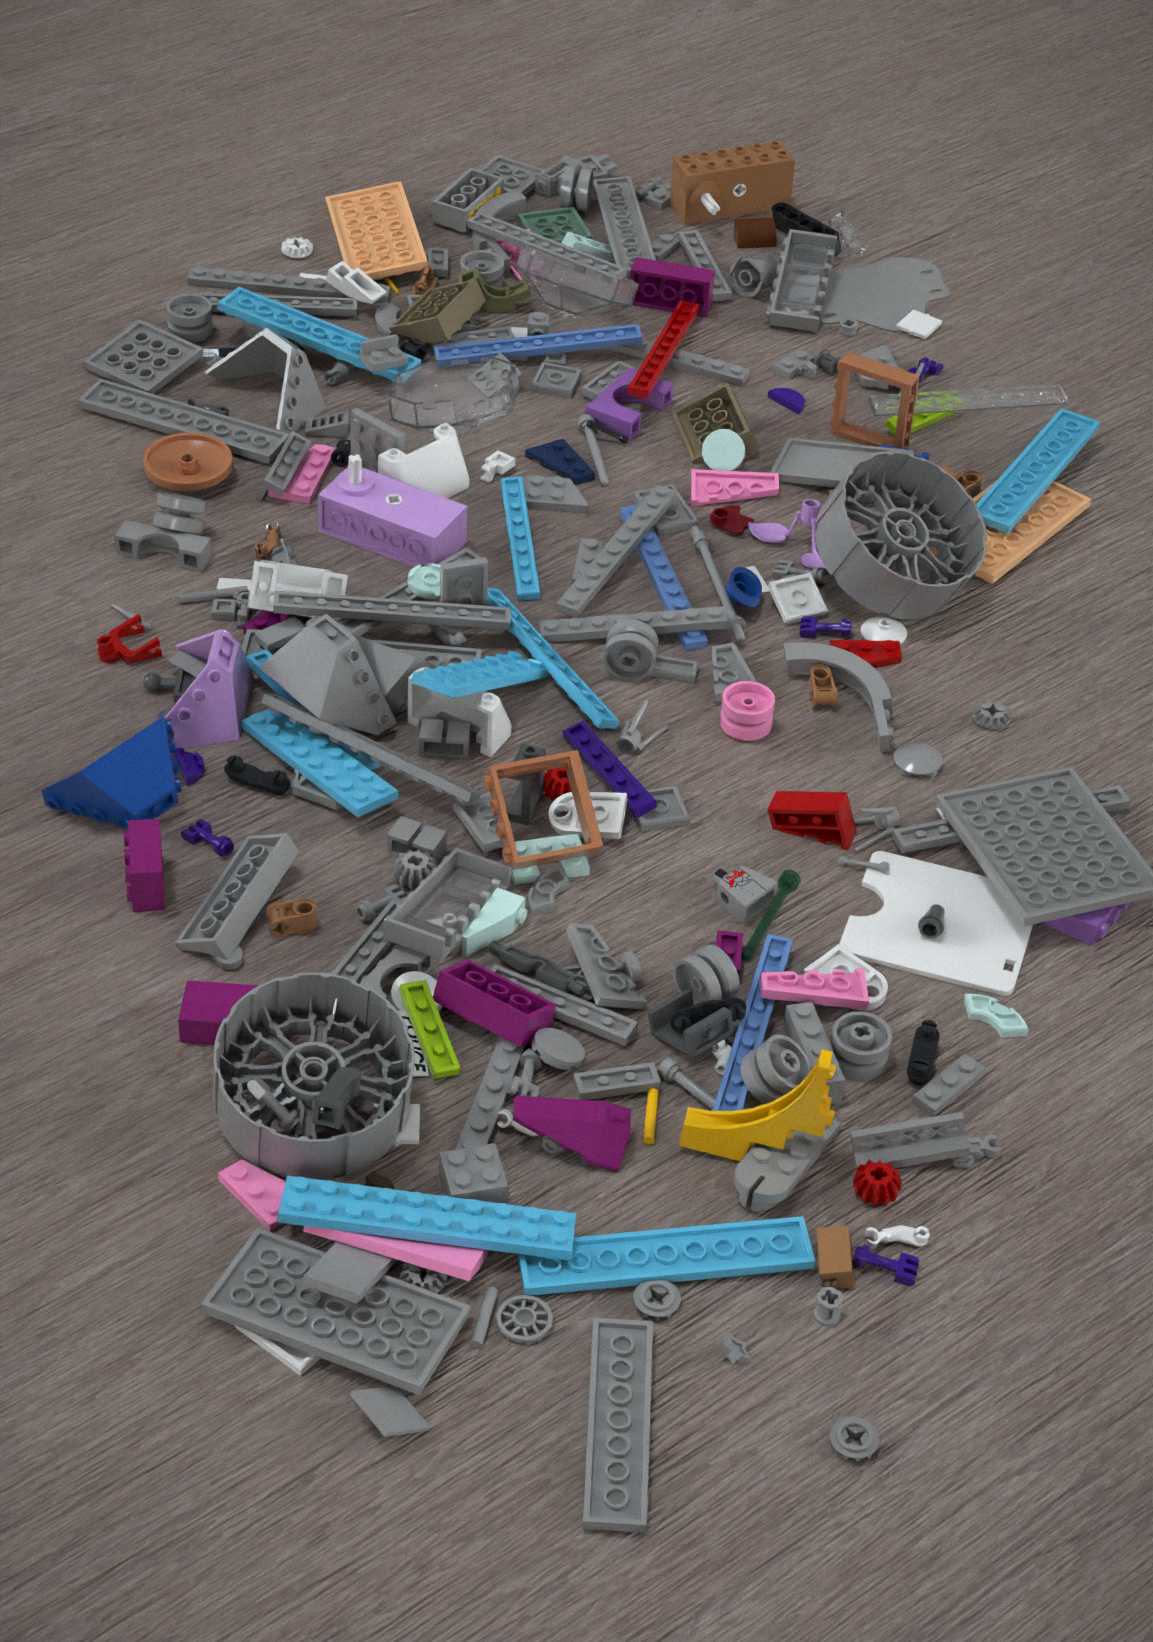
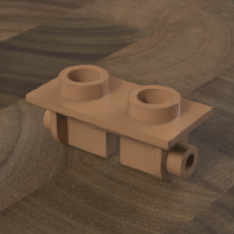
M425 266L422 269V273L418 275L411 295H423L428 289L435 288L438 277H434V270L431 266Z

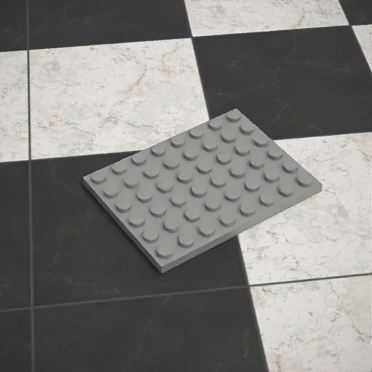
M1072 767L936 795L937 806L1023 926L1153 897V870Z

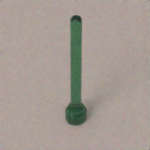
M784 870L779 877V889L741 954L743 960L748 961L751 959L788 893L795 891L799 886L801 878L795 871Z

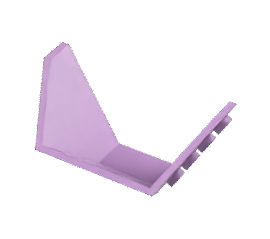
M219 629L177 644V649L190 654L207 665L165 716L166 720L171 719L173 734H169V739L174 738L175 748H189L239 740L242 731L241 720L245 719L254 682V675L240 643L233 639V635L230 632Z

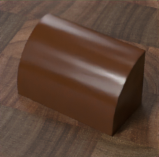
M735 219L733 237L737 248L776 247L774 219Z

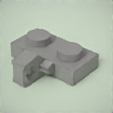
M798 349L775 363L772 372L787 380L798 374L812 380L816 377L817 366L814 364L815 357L804 350Z

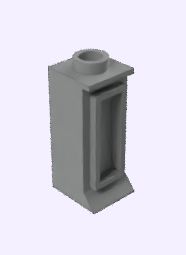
M564 155L559 163L540 174L536 173L535 191L548 197L557 193L558 176L563 173L566 165L575 166L579 177V161Z

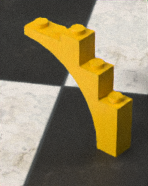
M821 1049L816 1064L807 1077L792 1091L773 1102L755 1108L736 1111H709L688 1107L679 1146L741 1161L755 1143L783 1150L786 1139L792 1140L794 1130L823 1137L825 1127H831L835 1110L830 1109L832 1100L831 1097H828L830 1086L825 1085L827 1080H833L836 1064L831 1063L833 1052Z

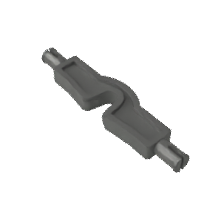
M492 941L489 944V951L498 954L500 961L514 967L518 971L527 973L536 970L535 976L538 981L563 992L571 990L580 996L585 995L587 986L577 982L576 976L558 968L551 960L539 955L530 954L513 945L505 947L496 941Z

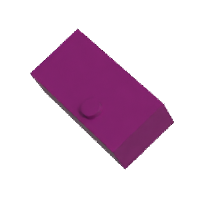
M636 257L630 271L628 304L674 312L680 300L700 304L697 316L707 318L712 307L715 270Z
M470 959L440 971L433 993L434 1002L463 1016L465 1021L476 1023L520 1047L530 1043L539 1029L550 1028L557 1006Z
M187 980L178 1018L180 1042L214 1045L219 1027L223 1019H226L230 1014V1009L245 994L259 985Z

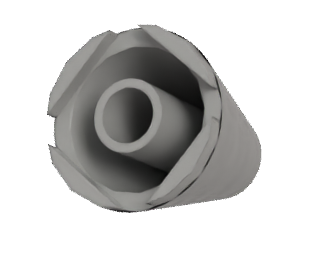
M742 257L731 265L729 276L732 277L731 286L742 297H754L771 284L774 278H778L776 271L780 263L775 259Z

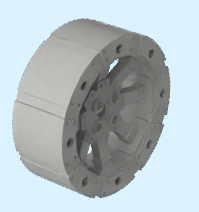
M883 451L870 454L867 458H862L855 463L827 498L817 515L816 524L818 526L815 531V539L819 555L831 576L834 575L838 580L837 584L850 597L879 614L884 612L892 618L913 620L929 617L937 610H942L979 569L987 548L985 546V540L987 539L986 528L982 515L972 497L967 494L963 489L964 487L947 471L931 461L915 457L913 454ZM862 503L874 504L879 512L872 511L861 505ZM854 520L867 526L866 529L869 531L855 533L850 525V521ZM929 547L936 548L939 559L930 551ZM868 548L879 551L877 559L870 554ZM893 562L896 563L898 569H901L902 576L889 569ZM921 564L931 575L930 578L934 584L922 583V580L919 578L917 565Z
M297 973L290 977H279L259 985L234 1004L230 1009L228 1017L223 1019L215 1039L213 1106L215 1113L218 1114V1124L222 1133L231 1146L250 1163L257 1167L261 1165L269 1169V1173L283 1178L294 1176L326 1181L334 1179V1176L342 1174L348 1176L367 1168L379 1160L394 1145L396 1136L399 1132L402 1133L407 1121L415 1064L414 1045L412 1038L409 1037L408 1027L397 1009L385 997L374 989L360 985L356 980L328 973ZM323 1021L326 1023V1026L316 1025V1023ZM309 1035L310 1041L294 1045L287 1037ZM327 1037L344 1040L350 1043V1045L340 1050L326 1044ZM263 1050L266 1052L271 1051L280 1059V1062L274 1063V1065L254 1066V1064H249ZM362 1061H370L376 1071L379 1072L381 1078H370L361 1075L358 1096L372 1099L371 1102L379 1104L377 1113L375 1115L372 1114L365 1121L360 1115L355 1113L348 1103L345 1107L344 1123L341 1127L343 1134L331 1136L329 1139H317L315 1132L316 1123H312L313 1111L311 1104L339 1068L351 1067ZM253 1076H259L268 1086L276 1089L273 1094L274 1097L288 1111L296 1107L298 1108L300 1120L294 1137L279 1134L277 1130L269 1128L271 1122L278 1116L267 1104L263 1102L261 1105L258 1104L250 1109L246 1100L243 1101V1090H248L247 1084Z

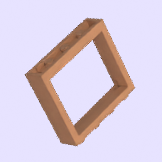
M848 352L843 359L838 361L836 368L838 377L834 384L836 395L832 401L834 412L830 419V424L832 425L831 434L866 446L879 447L882 444H886L896 448L908 449L919 375ZM851 371L902 389L895 439L844 421Z
M578 750L489 767L486 776H484V785L487 791L490 790L492 798L490 800V809L493 815L496 814L498 824H496L497 836L499 839H502L504 844L502 849L503 859L505 863L512 867L511 870L599 853L603 843ZM565 767L585 845L518 857L499 779Z

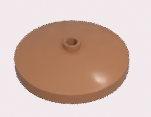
M187 432L165 436L153 442L143 455V466L146 476L155 484L176 491H196L215 486L227 478L233 465L232 453L229 447L223 441L201 433Z

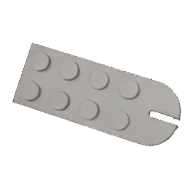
M833 1119L831 1127H825L823 1137L794 1130L792 1140L786 1139L783 1150L755 1143L736 1166L733 1179L743 1207H746L749 1203L750 1196H753L751 1210L754 1212L765 1211L772 1203L784 1200L839 1132L841 1122Z

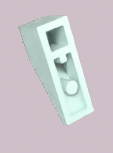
M567 232L562 241V244L608 262L614 261L610 246L571 232Z
M496 888L463 934L462 955L467 957L488 946L492 941H498L513 933L519 923L523 924L527 916L525 897Z

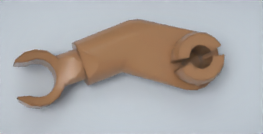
M270 522L266 525L267 541H261V545L259 542L254 545V553L257 557L265 558L272 553L274 548L278 547V536L281 534L278 522L274 530H271Z

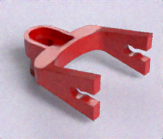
M138 613L112 629L109 635L100 636L97 639L99 645L97 652L99 660L109 663L121 658L125 662L132 664L162 656L161 649L156 648L160 646V642L156 637L137 650H130L122 644L120 638L144 632L143 626L141 624L137 625L142 622L141 616Z

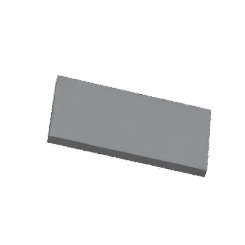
M788 438L770 473H779L780 482L837 487L853 465L860 459L867 458L870 454L883 451H898L913 454L914 456V450Z

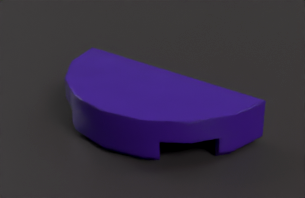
M774 388L768 391V397L798 415L803 411L805 399L799 392L788 388Z
M176 748V753H173L172 756L177 758L178 768L186 785H192L199 781L205 772L203 758L197 752L193 754L186 752L184 748Z

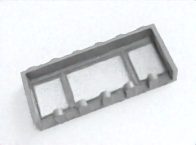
M789 230L788 237H784L783 249L785 251L781 250L779 262L782 264L777 266L776 276L778 278H774L773 290L775 292H771L769 304H772V306L767 308L766 318L769 319V327L773 325L812 331L817 334L835 256L837 236Z
M455 848L449 856L446 855L438 867L433 868L431 874L426 879H423L414 891L409 893L403 903L397 905L396 910L390 916H386L382 925V930L384 931L383 942L386 943L389 940L397 945L433 957L441 963L462 940L463 934L496 888L506 891L509 889L512 867Z

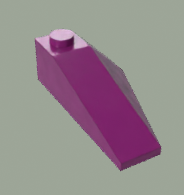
M515 1096L512 1120L541 1137L549 1136L561 1143L559 1147L566 1151L570 1148L583 1155L582 1160L590 1165L617 1172L620 1168L631 1130V1109L606 1101Z

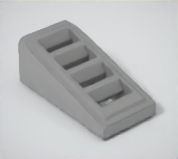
M349 412L306 420L305 436L348 437Z

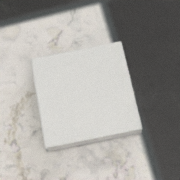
M811 573L772 581L768 584L770 593L785 625L799 622L804 616L820 617L828 612Z

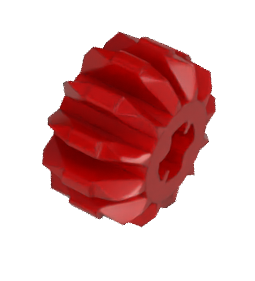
M565 767L549 769L545 773L543 791L545 796L550 797L551 801H555L561 795L571 792Z
M868 1159L866 1164H859L857 1172L853 1176L855 1196L862 1197L863 1204L872 1202L875 1207L878 1203H881L886 1207L889 1201L895 1202L899 1191H901L902 1182L899 1170L893 1169L891 1162L883 1164L881 1159H879L877 1163H874Z

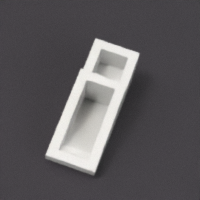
M343 261L328 270L326 281L340 292L358 301L373 304L387 293L358 267L353 270Z

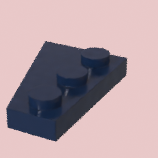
M564 439L525 449V457L530 460L533 458L540 461L539 465L544 468L551 467L556 470L558 476L570 478L574 485L595 480V472Z

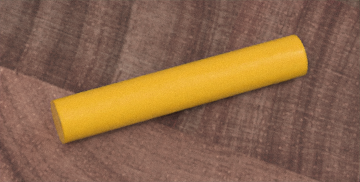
M654 1088L649 1089L647 1095L643 1142L648 1145L653 1144L655 1139L659 1091Z

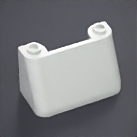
M447 423L441 424L434 429L433 435L437 439L436 441L406 455L402 451L392 448L378 455L379 474L447 499L469 487V475L456 431Z
M422 667V668H420V669H417V670L414 671L413 673H415V672H420V671H424V668H427V667ZM413 673L408 677L409 724L419 727L422 719L440 720L441 718L447 721L471 722V731L477 733L476 742L481 744L480 753L492 757L511 736V722L498 696L484 691L451 698L412 683Z

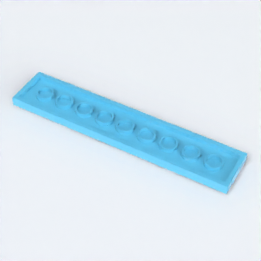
M237 287L218 302L217 310L224 312L226 315L234 316L246 323L257 325L263 330L268 328L284 338L298 342L300 345L309 346L318 352L326 353L338 360L349 362L355 367L371 371L359 360L361 343L364 340H369V338L241 287ZM406 354L409 357L408 365L372 373L386 377L392 382L402 383L420 367L421 359Z
M1061 408L977 502L976 505L982 515L984 524L1009 534L1097 432L1100 422Z
M287 1176L278 1212V1223L571 1261L576 1213L294 1176Z
M804 1216L574 1237L571 1261L517 1254L524 1295L530 1296L638 1286L644 1281L666 1280L668 1282L808 1270L815 1269L816 1262Z

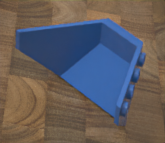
M164 710L161 711L157 721L84 769L42 789L41 792L45 805L54 810L68 811L76 816L83 815L94 818L99 822H109L127 829L128 820L155 819L178 804L177 793L182 792L180 778H175L174 774L179 772L177 758H172V754L176 753L174 738L169 739V734H173L171 719L166 720Z

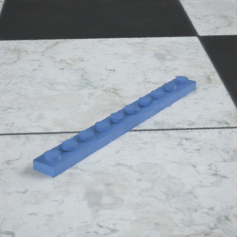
M639 324L439 346L434 347V356L437 367L488 362L499 353H502L507 359L640 344L642 343V334Z
M639 505L620 507V516L624 523ZM652 527L635 548L665 610L692 608ZM703 630L676 632L685 651L707 648L708 640Z
M767 934L746 1001V1015L740 1020L712 1111L744 1109L749 1090L741 1075L740 1066L742 1058L764 1042L776 1000L761 998L760 976L763 972H785L793 939Z

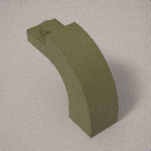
M477 268L458 275L459 283L477 279L486 299L480 307L484 311L494 313L510 312L516 310L515 302L524 301L531 296V286L528 279L500 288L487 284Z

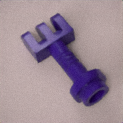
M926 357L919 360L918 368L921 363H924L919 376V382L922 381L923 375L928 372L933 375L940 373L943 369V364H936V361H929V358ZM913 367L908 372L916 374L918 368Z
M804 616L801 618L799 635L802 638H816V632L841 633V637H847L852 632V621L842 619V623L824 624L817 623V617Z
M202 819L198 820L196 825L192 824L189 826L188 830L185 829L181 832L182 838L193 845L200 840L212 845L214 852L219 856H229L234 849V844L229 837L221 836L218 838L212 835L211 824Z
M864 1244L863 1247L857 1245L853 1258V1263L858 1264L857 1267L864 1268L865 1263L896 1272L894 1282L907 1286L915 1284L919 1258L901 1252L897 1261L869 1252L870 1246Z

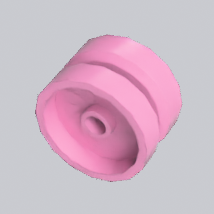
M739 681L725 688L722 694V709L720 712V726L727 735L743 741H754L768 735L773 726L774 693L765 685L753 681Z

